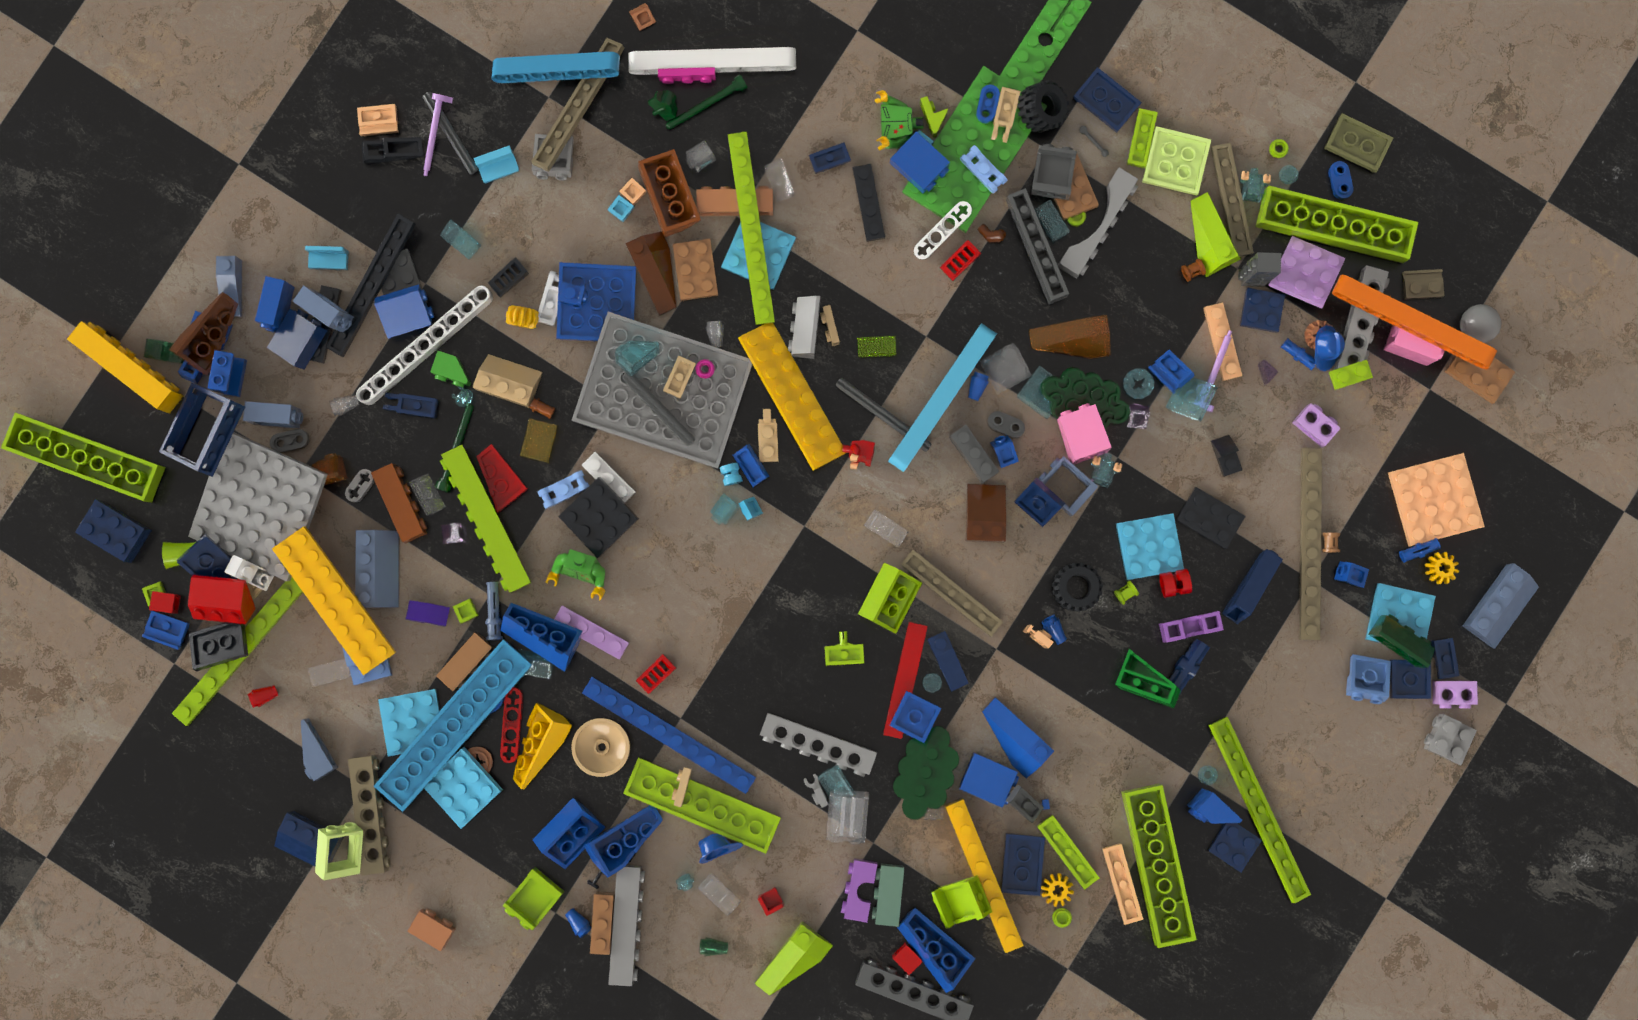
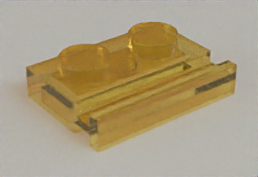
M529 419L520 456L548 463L557 425Z

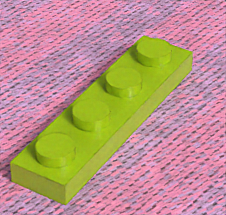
M1053 815L1037 826L1084 890L1100 879Z

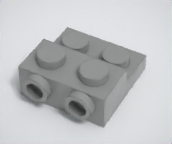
M535 134L533 157L547 135ZM573 136L570 137L549 172L532 164L533 175L542 180L548 179V176L555 177L561 181L567 180V177L572 178Z
M1439 714L1432 722L1433 728L1431 733L1425 737L1424 749L1455 764L1462 765L1477 730L1445 714Z

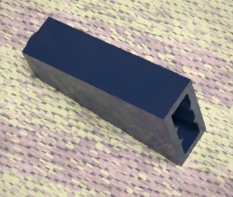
M1266 549L1259 554L1223 610L1222 614L1239 624L1252 614L1283 560L1276 552Z

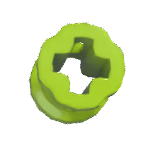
M1130 580L1121 589L1113 591L1122 605L1134 595H1139V592Z

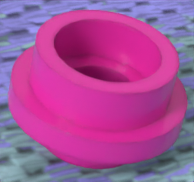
M707 359L700 360L695 367L696 374L703 379L710 378L715 370L713 363ZM707 366L709 370L704 373L701 368Z

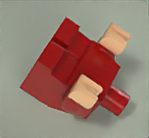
M859 440L852 441L851 446L843 445L842 452L849 453L850 461H852L850 469L856 470L859 462H863L865 466L871 467L875 442Z

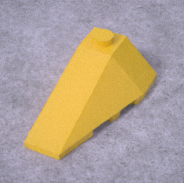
M539 703L535 704L526 725L529 727L526 738L523 737V753L518 756L513 780L521 789L527 787L564 743L572 727L564 716Z

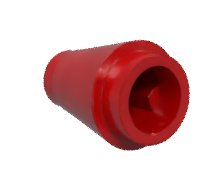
M275 685L254 689L248 693L253 708L261 707L279 696Z

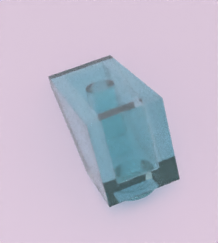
M628 341L616 349L615 362L632 376L659 355V343Z
M723 493L710 511L713 515L711 519L718 525L723 523L726 526L740 507Z

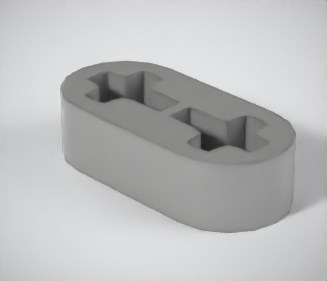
M362 469L356 474L345 491V496L349 501L360 502L375 482L371 474L372 471ZM369 473L368 478L370 479V481H364V483L361 485L363 481L362 475H367ZM360 487L357 491V494H359V496L351 498V490L356 491L357 488Z

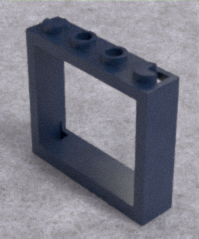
M191 382L159 452L198 472L213 477L245 406ZM209 396L224 404L197 462H194L180 455V452L206 397Z

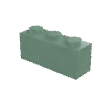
M881 863L880 868L876 870L875 880H879L878 888H874L873 899L877 900V905L872 908V919H875L876 925L899 927L904 866Z

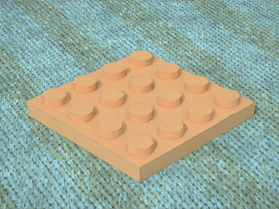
M1464 453L1388 473L1408 547L1416 545V543H1425L1434 538L1440 539L1485 527Z

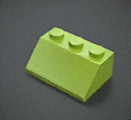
M884 563L858 614L896 634L922 582Z

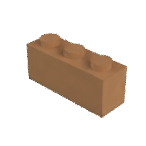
M475 632L436 677L452 691L459 690L495 647L483 636Z
M596 892L594 894L590 954L610 955L615 902V893Z

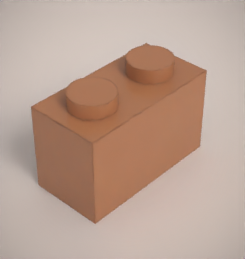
M426 908V910L422 909L418 912L407 932L435 949L442 951L456 928L452 926L453 923L445 918H438L436 912Z

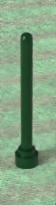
M741 75L736 76L731 85L667 122L666 128L670 130L734 91L745 90L748 87Z
M472 404L466 405L452 449L462 444L474 408ZM449 470L444 471L443 477L436 482L435 489L450 493L452 485H450L449 477H451Z

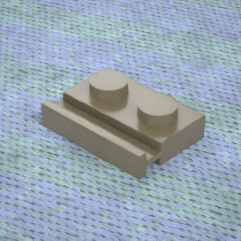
M1443 270L1402 272L1404 278V300L1443 298Z

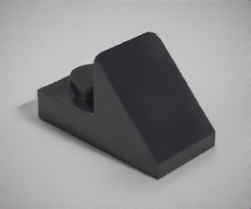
M1230 435L1212 440L1211 444L1223 477L1242 471L1236 453L1239 449Z

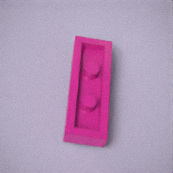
M715 67L658 69V78L664 84H672L674 81L692 83L700 80L702 83H710L712 80H716Z

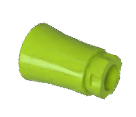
M163 542L162 558L165 568L179 566L177 559L196 542Z

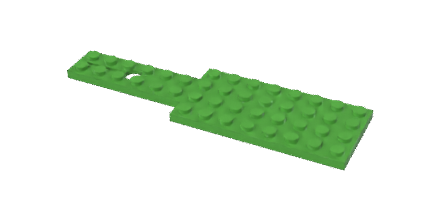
M1048 0L1000 76L985 66L982 67L932 145L950 162L949 172L943 178L939 177L935 181L937 184L930 192L926 190L922 194L912 183L908 182L902 191L903 194L941 218L957 203L962 201L968 202L972 207V214L958 228L965 233L967 232L991 195V192L961 162L960 157L969 153V149L975 145L997 170L1004 175L1032 131L1031 128L1028 129L1026 127V123H1022V117L1018 114L1020 110L1017 108L1007 143L1003 142L1002 139L1005 127L999 126L997 138L992 140L994 119L990 123L985 124L981 123L976 117L982 88L986 85H994L999 89L1000 93L1002 87L1022 92L1026 87L1041 82L1092 2L1089 0ZM1042 33L1050 34L1053 38L1052 44L1042 46L1039 43V35ZM988 93L986 97L991 99L993 95ZM1041 102L1042 108L1045 111L1047 105ZM985 111L982 115L988 117L989 113ZM974 157L971 161L975 165L979 160ZM993 175L989 178L991 182L996 179ZM959 206L960 212L957 215L953 212L951 215L960 222L962 219L959 216L963 213L965 215L968 213V206ZM946 219L947 222L955 226L954 219Z

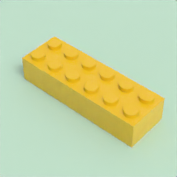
M81 321L67 338L72 344L158 410L170 414L184 396L179 392L180 388L164 380L165 376L158 371L152 370L147 362L135 357L136 354L121 346L120 341L107 335L103 328L92 322L87 324Z

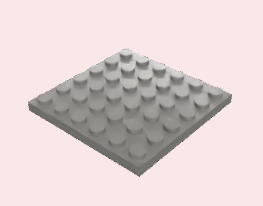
M233 432L213 477H208L188 537L198 541L207 534L228 555H235L265 569L267 573L286 582L290 581L292 576L272 548L303 526L309 529L328 474Z

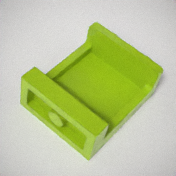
M534 867L510 898L503 904V907L506 908L504 911L511 917H517L520 920V925L525 929L529 930L530 928L534 930L565 891Z
M978 875L941 886L932 892L933 901L937 906L941 921L946 929L975 918L977 920L983 919L992 913Z

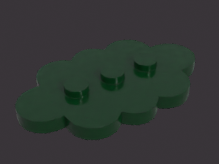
M1071 367L1066 369L1061 377L1049 376L1041 383V394L1045 399L1051 401L1050 413L1056 419L1061 416L1060 413L1067 410L1077 411L1079 410L1078 407L1087 403L1090 406L1096 404L1105 429H1107L1110 422L1114 424L1123 423L1130 415L1129 405L1120 399V386L1113 380H1103L1095 372L1084 374L1082 370Z
M936 726L931 728L925 743L915 738L911 739L906 745L907 756L899 762L898 769L901 775L895 779L893 789L895 794L903 799V813L911 820L923 818L928 808L939 809L944 806L947 801L946 790L950 789L954 784L955 778L952 771L958 767L960 759L956 750L949 747L950 735L943 727Z

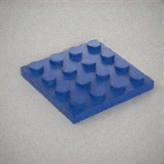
M559 262L558 300L563 282L578 286L584 285L585 291H588L586 303L582 302L581 307L558 301L556 339L598 341L607 312L634 320L636 266Z

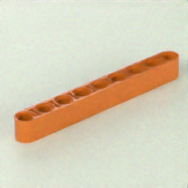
M1340 275L1332 291V294L1337 298L1482 369H1489L1497 353L1495 348L1349 276Z

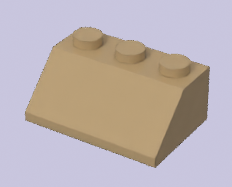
M488 354L478 370L473 388L529 408L543 372Z

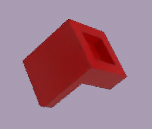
M153 591L149 610L178 614L181 595Z
M776 887L758 896V901L766 916L784 907V902Z
M906 942L892 955V958L908 975L922 963V959Z

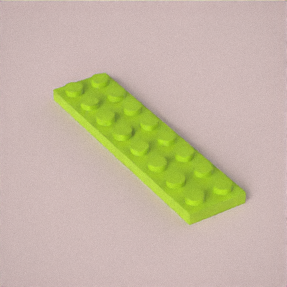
M640 757L637 759L623 794L736 842L743 843L755 850L767 853L780 822V816L692 779L689 780L682 807L674 806V800L671 799L674 788L678 789L680 782L677 781L678 774Z

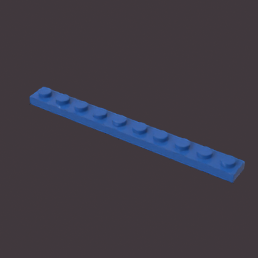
M591 677L582 694L743 793L746 794L756 779L751 773L596 678Z

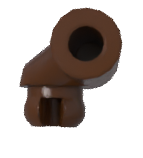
M982 224L977 229L986 241L990 243L1001 242L1006 237L1004 230L990 231L985 224Z

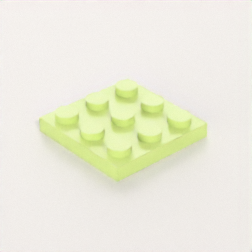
M1156 126L1142 183L1197 196L1211 139Z

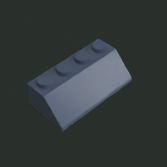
M356 530L355 595L364 608H399V534L397 531Z
M1515 563L1506 564L1462 626L1495 649L1539 586L1530 574Z

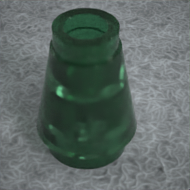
M708 937L700 939V955L707 957L727 954L728 942Z

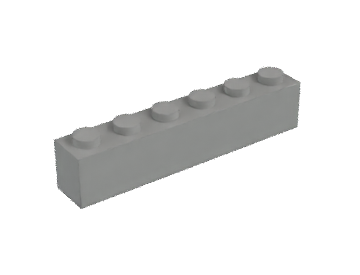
M626 865L616 874L609 985L632 986L634 981L638 979V969H635V961H639L640 950L636 949V946L641 938L638 922L642 921V910H639V904L643 902L644 897L641 883L645 881V871H642V866Z

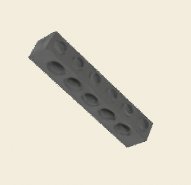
M1026 188L1009 194L1006 202L1048 304L1067 298L1069 292Z
M863 960L855 981L856 986L944 1020H969L974 1007L973 1002L970 1001L971 998L961 994L959 997L952 994V991L946 993L943 988L941 990L937 989L929 981L923 980L922 983L915 980L916 977L911 974L905 973V975L897 973L898 970L893 967L887 966L883 968L875 960ZM876 973H881L884 976L881 982L873 980V976ZM895 980L901 981V988L893 989L891 987L892 982ZM917 987L920 989V994L918 996H911L910 990ZM935 994L939 997L938 1001L933 1004L928 1002V997ZM949 1002L957 1004V1007L952 1011L946 1008Z

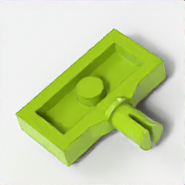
M847 631L844 632V639L843 632H839L840 644L825 646L826 666L864 663L863 644L853 645L848 643Z

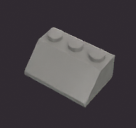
M820 296L797 297V303L793 302L792 314H796L795 321H791L790 332L794 334L793 340H789L788 351L792 352V357L815 358Z

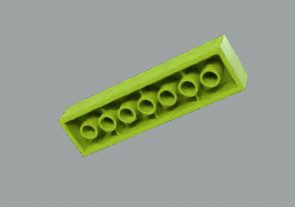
M1268 186L1263 192L1255 227L1405 263L1411 256L1418 222Z
M16 412L1 446V449L150 503L153 501L166 468Z
M1154 784L1121 791L1154 945L1157 948L1195 941V930L1163 785Z

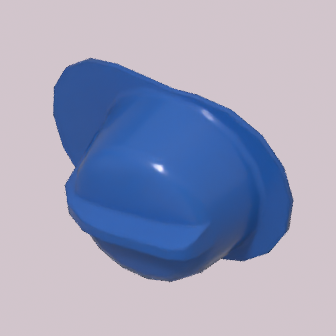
M1325 325L1316 334L1315 364L1320 371L1330 370L1345 348L1343 336L1336 332L1332 326Z
M711 834L698 843L702 854L699 863H707L719 856L736 851L743 846V843L730 844L724 836Z

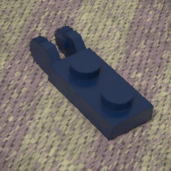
M385 393V398L398 400V405H383L384 410L436 418L438 399L401 393L399 395Z

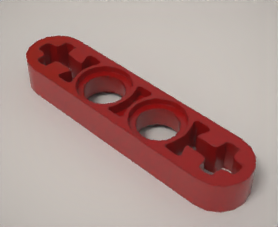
M516 687L512 688L504 698L500 757L506 763L516 761L519 756L523 692ZM513 691H516V694L519 695V698L515 699V705L519 704V708H508V704H512L513 701L512 698H509V694H513ZM510 710H515L518 714L515 721H510L507 717ZM509 729L516 732L514 740H508L506 737V732ZM505 742L509 744L516 743V747L511 746V752L515 755L510 760L508 756H505V752L509 751V746H505Z

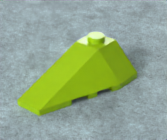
M1206 192L1191 200L1197 257L1204 264L1206 269L1205 275L1208 277L1241 260V257L1209 193Z
M802 921L755 984L770 996L821 962L833 945Z

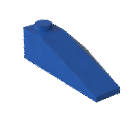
M994 698L982 711L1011 765L1026 779L1042 766L1054 752L1050 746L997 698Z
M649 805L583 846L593 863L608 878L628 864L629 860L637 853L641 845L650 837L663 819L657 808Z

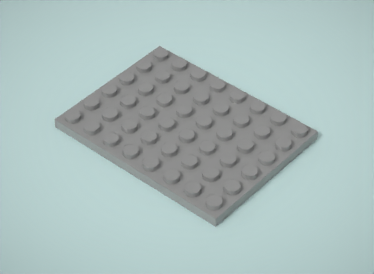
M607 312L572 421L718 469L752 367V362L749 358ZM678 355L696 364L703 359L710 360L715 368L713 375L707 379L700 378L696 374L694 367L681 399L663 392ZM707 366L701 368L704 373L709 370ZM632 372L695 437V441L691 445L687 446L623 380L626 373Z

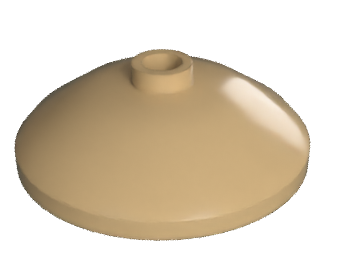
M597 718L584 723L576 731L572 740V755L575 763L582 771L592 776L605 777L616 773L624 766L629 757L630 741L628 735L618 723L610 719ZM601 743L605 744V750L599 749Z

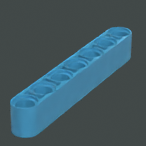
M593 52L496 58L493 60L491 78L497 83L616 77L619 75L620 55L616 52Z

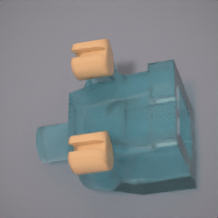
M1252 168L1250 173L1249 171L1247 173L1242 171L1240 182L1243 183L1241 189L1242 199L1260 202L1264 195V187L1271 182V175H1260L1257 168Z
M1105 453L1104 458H1097L1095 455L1091 463L1095 468L1090 480L1096 485L1105 488L1109 487L1113 475L1121 472L1122 468L1121 463L1118 465L1117 462L1111 461L1112 455L1109 453Z

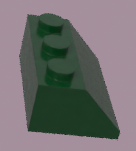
M1390 614L1388 616L1381 615L1368 635L1415 667L1428 668L1435 650L1430 645L1431 642L1425 637L1421 636L1419 638L1414 634L1415 631L1409 626L1405 625L1403 627L1400 625L1396 617Z

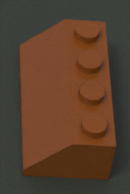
M675 149L638 161V169L664 237L682 232L701 221Z

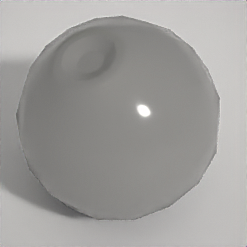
M1479 304L1469 307L1463 313L1460 329L1461 332L1483 343H1487L1499 334L1502 322L1497 310L1489 305Z

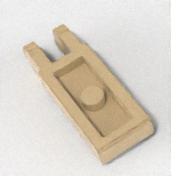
M1002 87L993 122L992 140L997 138L998 127L1000 126L1006 128L1002 139L1003 142L1007 143L1021 91Z

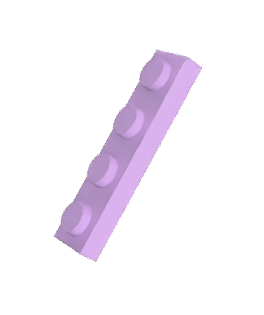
M561 606L554 619L582 630L581 639L619 660L629 645V642L564 606Z

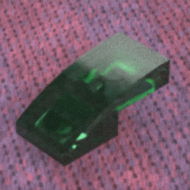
M146 339L144 358L180 364L184 362L169 350L174 343Z

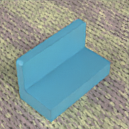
M510 146L474 158L484 183L519 172L518 164Z
M305 246V250L309 252V269L348 270L349 251L344 247Z

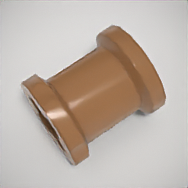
M1322 533V536H1324V549H1322V552L1340 553V549H1338L1340 533Z

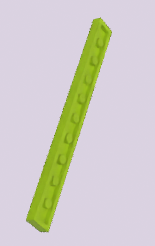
M747 132L728 134L756 325L773 323L775 319Z
M292 577L290 581H285L246 626L248 656L303 593ZM248 656L211 667L172 714L185 726H189Z
M1224 717L1210 724L1211 732L1291 903H1297L1310 896L1311 893L1229 718Z

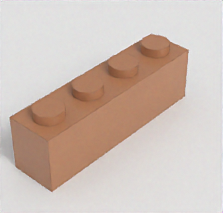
M728 186L720 187V189H712V187L696 189L699 216H740L736 189H731ZM759 186L758 189H755L759 216H773V189H769L768 186Z

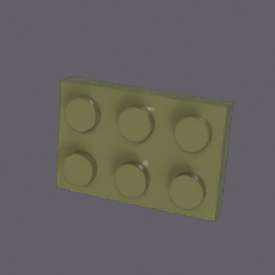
M1342 113L1324 149L1376 173L1393 137Z

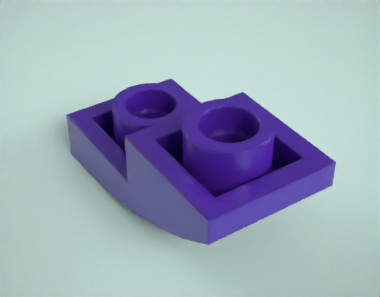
M410 600L405 620L445 627L450 607Z

